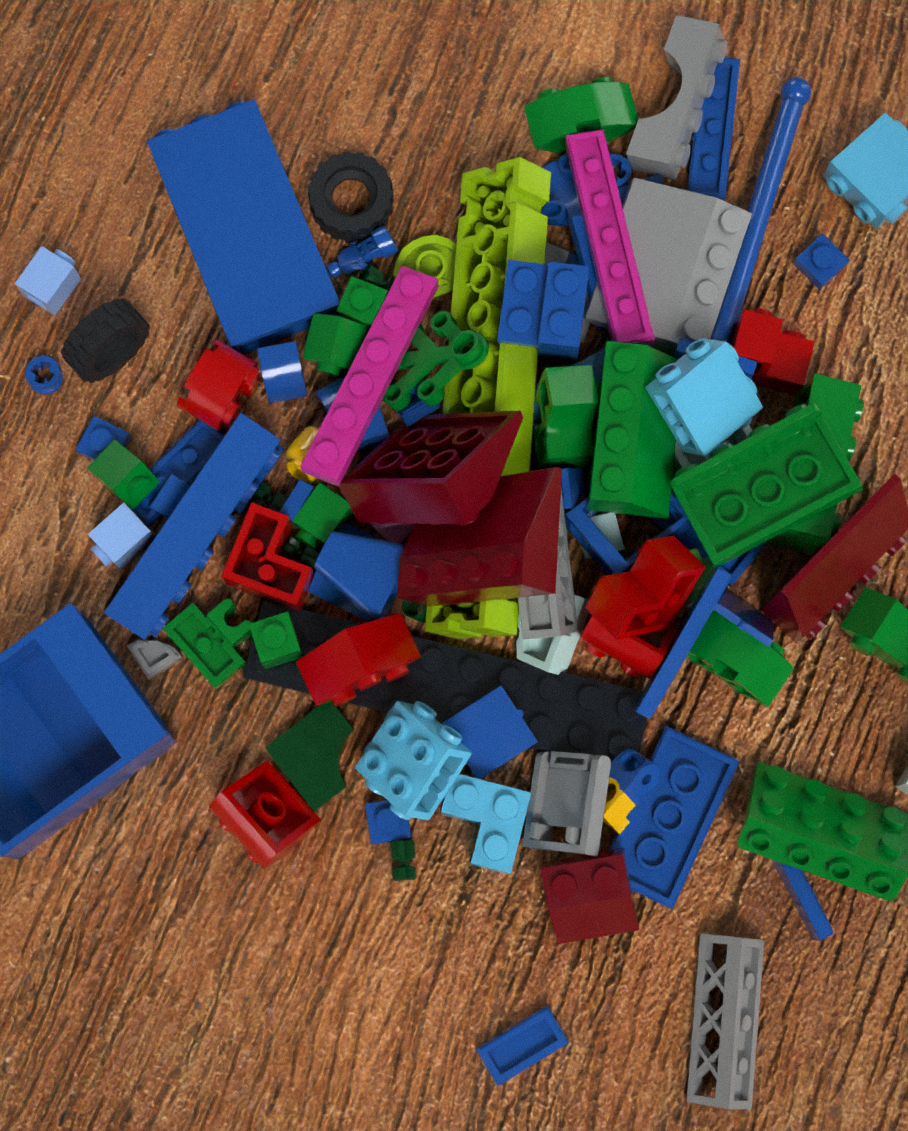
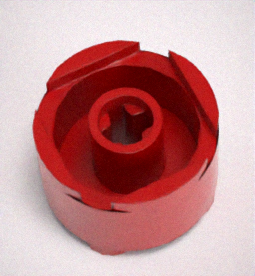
M214 339L212 341L214 352L208 348L204 351L184 385L185 388L190 390L187 400L179 396L176 406L217 431H220L222 428L229 431L241 413L239 401L243 395L250 398L261 379L259 377L261 370L257 369L258 363L220 340Z

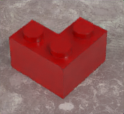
M753 308L750 311L744 309L737 323L731 346L736 350L738 356L757 362L751 380L757 386L796 395L805 384L815 341L805 339L806 336L797 331L786 330L781 333L783 319L774 317V314L768 310Z
M251 502L221 577L228 586L300 611L309 593L308 590L313 580L314 572L309 566L281 556L283 546L286 544L293 527L289 516Z
M675 536L647 540L637 552L638 557L629 572L605 575L595 583L593 594L585 608L615 640L669 629L700 578L705 566Z
M401 613L346 628L296 661V664L315 705L318 706L332 701L336 707L356 698V689L359 688L362 691L382 681L381 677L385 676L387 682H390L409 673L407 665L419 659L421 655Z

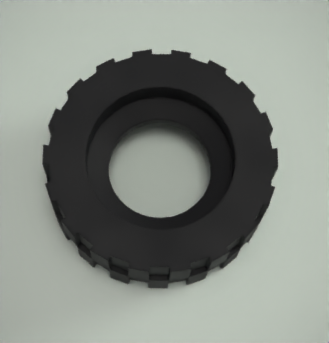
M350 151L343 152V154L337 156L334 154L329 157V160L318 165V170L315 173L313 172L310 178L311 185L308 186V196L315 223L320 225V229L325 234L328 233L333 239L345 240L347 243L357 240L362 242L372 236L371 231L383 224L386 227L389 222L388 218L393 213L394 196L391 178L387 176V170L383 165L380 166L372 156L369 158L364 153L357 152L356 154L350 153ZM346 180L360 181L370 192L368 206L358 214H344L333 204L332 195L335 188Z
M123 298L122 300L114 299L111 302L102 304L97 309L95 308L72 329L68 338L63 343L64 347L61 349L62 357L84 382L94 383L97 380L101 381L125 366L137 354L138 350L144 345L146 338H148L150 325L129 301Z

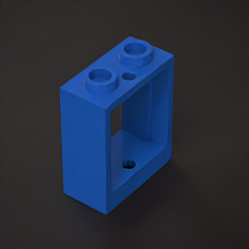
M672 493L668 517L672 524L653 539L675 536L677 538L689 529L690 521L676 495ZM588 498L566 514V528L605 575L629 572L638 557V550L624 560L590 519L599 511L587 510Z

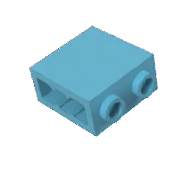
M886 112L830 161L823 175L829 189L835 195L843 196L853 206L856 216L862 222L870 223L876 230L886 221L891 225L894 224L908 210V207L905 205L908 202V130L900 121L893 120Z
M702 338L691 343L685 350L686 354L675 363L662 367L656 373L657 378L645 388L682 451L706 457L722 447L723 441L735 431L748 426L752 421V417L763 406L756 395L757 388L754 382L744 374L738 363L739 356L736 350L726 341Z
M400 701L395 703L393 708L386 714L383 724L372 741L365 747L362 757L355 766V769L366 779L365 785L374 793L384 796L391 803L389 806L391 811L405 820H410L411 818L430 820L472 755V752L461 743L462 736L453 728L441 725L435 719L436 712L419 701H416L414 705Z

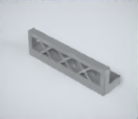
M562 489L556 593L518 598L523 639L557 637L578 631Z
M700 933L687 1102L724 1109H752L764 940ZM713 943L727 945L726 963L719 970L712 962ZM717 985L723 993V1005L715 1012L709 1004V992ZM714 1027L720 1036L719 1048L711 1054L705 1045L706 1034ZM709 1070H711L717 1080L715 1097L701 1095L702 1078Z

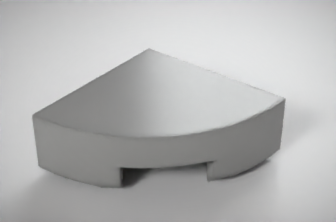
M138 640L127 645L148 680L153 679L183 659L176 649L161 641Z

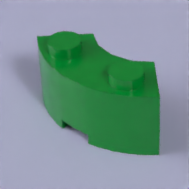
M610 77L598 78L589 84L578 85L560 91L556 88L544 90L537 95V100L524 106L534 148L559 154L566 151L565 135L603 129L606 142H613L634 130L638 122L629 84L613 82Z
M592 365L545 368L535 400L539 404L541 412V423H534V449L537 470L555 467L560 469L584 468L593 457L595 435L592 432L594 413L599 404L601 386L598 379H594Z
M865 587L840 627L852 638L849 644L855 650L867 656L872 654L899 671L897 677L908 684V609L897 599Z
M715 610L712 611L687 655V658L692 663L717 676L740 695L766 707L770 706L794 669L783 657L785 650L779 644L773 641L769 647Z

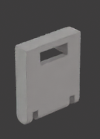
M539 751L536 754L522 847L598 857L611 768L609 757L555 751ZM554 827L567 828L565 841L568 843L552 842Z

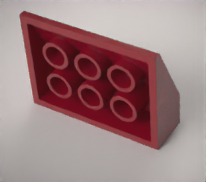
M520 410L428 414L408 427L403 423L342 479L339 488L359 522L378 524L403 523L404 525L430 524L432 526L456 524L458 526H466L474 522L480 516V511L492 500L524 417Z
M555 467L501 476L492 500L480 511V516L466 526H458L456 524H439L435 526L415 524L400 556L397 598L432 607L555 594L562 469Z
M894 474L761 610L795 643L799 642L804 636L811 641L827 625L822 618L829 610L833 608L838 613L855 596L849 590L856 582L860 580L865 585L882 568L876 562L883 554L887 552L892 557L908 541L903 535L908 530V506L901 479Z

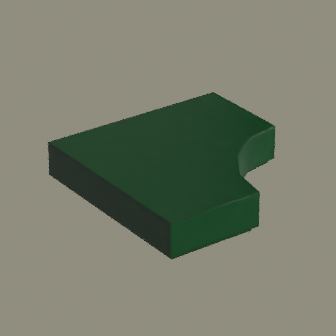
M330 701L316 707L265 747L314 812L318 811L347 788L340 774L339 756L344 742L354 732V729L337 707L334 706L333 702Z

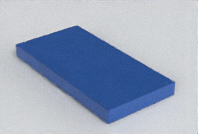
M666 726L650 758V761L659 767L660 777L658 782L649 793L642 795V799L626 816L630 823L621 834L616 832L608 850L624 848L632 891L669 909H673L740 761Z

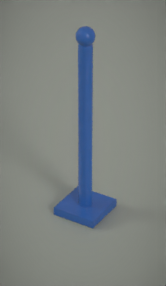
M801 77L788 79L781 88L782 102L747 211L752 213L710 338L711 340L726 341L731 345L803 106L807 104L811 97L810 84ZM680 338L673 357L679 360L686 354V348L693 342ZM739 356L738 363L744 374L751 379L757 362Z

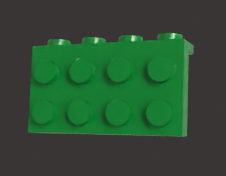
M816 403L809 406L801 404L792 408L785 414V419L772 426L764 424L755 428L748 434L746 440L734 446L733 444H727L718 448L712 453V458L699 465L689 464L676 472L675 478L670 481L673 492L715 568L863 490L862 483L823 419L821 410Z
M757 762L752 774L744 824L737 840V844L741 849L884 900L891 901L896 899L908 877L907 813L895 807H887L864 799L858 794L847 793L830 787L818 780L793 774L781 767Z

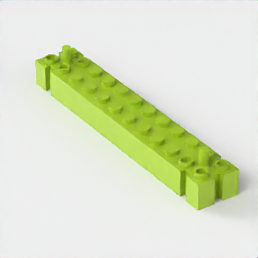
M522 157L497 163L496 172L483 167L462 173L460 203L467 207L466 215L459 217L451 315L457 321V327L461 331L472 330L481 333L488 340L489 351L482 363L472 369H462L445 385L443 414L521 411L524 418L501 476L529 472L538 348L503 344L497 341L508 260L545 263L548 217L541 214V207L549 202L551 182L550 171ZM516 598L427 606L425 631L456 639L481 638V634L492 637L515 636L518 630L519 604Z

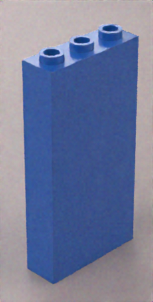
M255 99L248 102L238 101L232 103L225 111L212 116H198L186 126L178 129H164L158 132L154 138L147 140L230 347L245 355L257 350V348L268 346L310 329L313 313L337 316L336 310L340 301Z

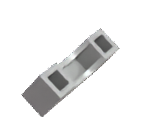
M678 15L675 16L664 52L670 68L682 77L681 89L674 102L666 110L652 117L638 119L626 152L633 170L652 175L660 174L661 177L676 180L680 167L684 168L687 165L690 156L689 142L692 133H697L701 126L703 117L701 108L705 97L709 98L713 92L715 68L717 63L723 62L727 51V40L723 38L720 24Z

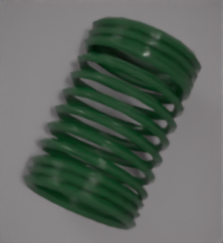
M404 600L402 610L406 616L425 623L427 606L422 605V609L418 613V609L422 604Z

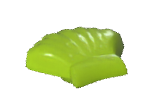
M439 235L423 236L413 240L402 248L395 264L394 277H397L401 267L404 266L438 279L439 287L433 299L453 291L457 243Z

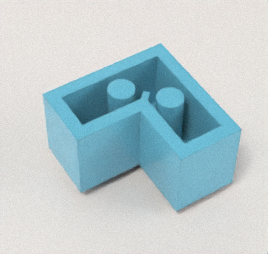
M462 774L457 776L445 795L441 815L480 825L470 865L508 875L511 874L531 792Z

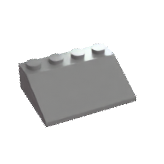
M633 178L622 208L655 340L650 347L673 357L680 338L692 342L702 338H711L752 213L716 197ZM596 282L583 320L598 327H604L605 330L609 331L598 282Z

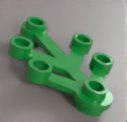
M442 310L437 312L431 318L430 327L439 337L448 338L451 342L450 345L437 347L423 332L424 328L420 324L411 341L418 350L406 352L397 370L411 369L397 383L388 387L383 397L384 402L394 411L403 410L410 402L411 395L409 392L438 364L446 363L432 378L424 380L417 389L418 397L426 405L435 406L439 404L445 395L443 387L462 369H472L478 366L486 358L489 351L488 340L479 332L472 330L461 331L457 327V321L448 311Z

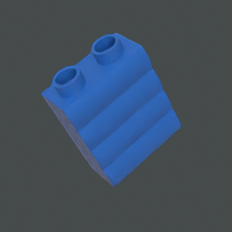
M72 603L0 654L1 857L22 858L178 742L87 616Z

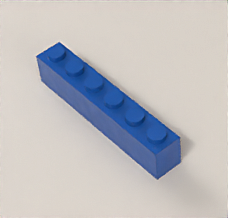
M240 413L104 614L144 640L149 633L157 637L169 619L163 612L172 600L179 604L192 585L186 580L194 567L199 570L204 568L214 553V550L208 546L217 534L224 538L237 519L231 514L239 501L246 505L259 487L253 480L262 468L267 472L272 468L282 453L276 449L281 440Z

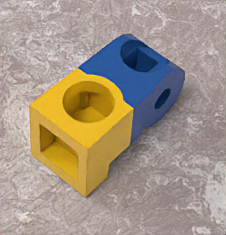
M634 749L622 751L611 762L603 822L618 834H621L630 823L626 816L642 799V795L649 793L655 787L660 777L659 767Z

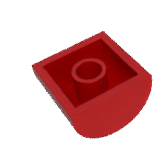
M592 615L579 639L586 643L585 647L592 655L601 658L608 655L621 662L620 667L627 675L632 677L643 675L651 679L663 660L682 619L676 616L669 629L615 640Z
M265 761L222 790L209 806L210 810L219 818L220 826L225 831L232 833L245 847L247 856L253 862L259 863L264 870L286 855L321 821L268 761Z

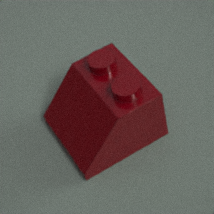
M624 848L598 852V857L580 855L543 862L540 871L548 912L558 944L639 930Z

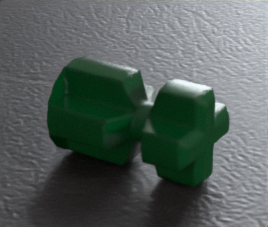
M370 264L362 270L358 278L386 289L388 292L395 281L391 276L384 281V273Z
M261 483L255 491L251 502L260 506L268 504L269 509L280 512L288 496L279 492L273 497L271 496V487Z
M291 536L287 543L284 544L281 556L290 560L297 557L299 558L298 563L311 567L313 572H315L314 565L320 551L310 546L305 550L301 549L302 541Z
M415 841L391 842L392 859L399 861V866L392 869L393 880H415L417 878L416 867L409 865V861L416 858Z

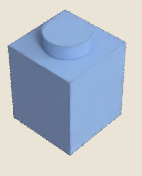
M41 246L15 282V285L24 297L55 316L81 278L74 267L76 262L70 256L59 249L52 253Z
M122 503L88 534L96 543L91 548V551L106 567L113 562L120 570L127 566L155 539L152 532L125 503Z

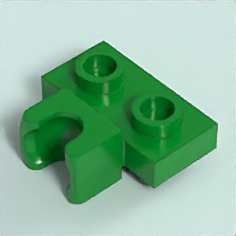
M226 598L207 614V617L194 603H191L162 628L216 690L246 665V662L235 649L252 636L249 624L252 622L249 620L242 622L236 627H231L227 624L228 618L236 610L230 598Z

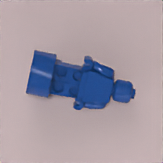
M383 224L371 231L372 236L358 245L353 241L349 244L348 248H344L337 256L339 262L334 261L327 265L329 277L331 276L335 279L343 274V270L346 274L363 270L372 259L378 256H384L387 259L399 252L385 225Z

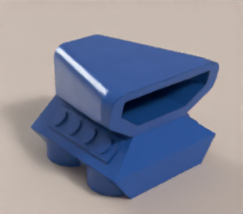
M344 522L337 532H331L314 565L316 572L308 592L360 617L362 620L370 622L387 616L397 596L399 561L406 545L380 540Z

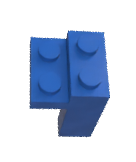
M508 260L498 343L538 348V361L567 365L577 363L590 266L550 261L547 265Z

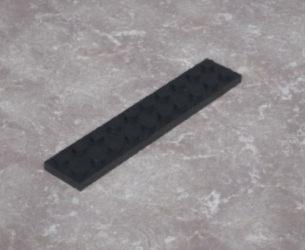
M265 600L262 602L258 621L289 612L304 656L342 630L361 624L301 609L297 611ZM412 636L421 657L407 665L409 673L390 682H387L385 676L381 677L382 681L368 689L362 691L359 688L356 689L357 697L345 703L387 714L397 701L413 705L416 701H419L436 712L435 719L442 725L444 721L502 685L517 710H523V719L538 741L529 748L548 752L584 753L594 756L604 755L609 757L611 762L626 749H634L640 753L647 722L645 716L633 709L643 691L565 672H560L557 675L527 663ZM252 640L243 674L244 679L311 695L296 664V661L299 659L265 669L260 662L254 640Z

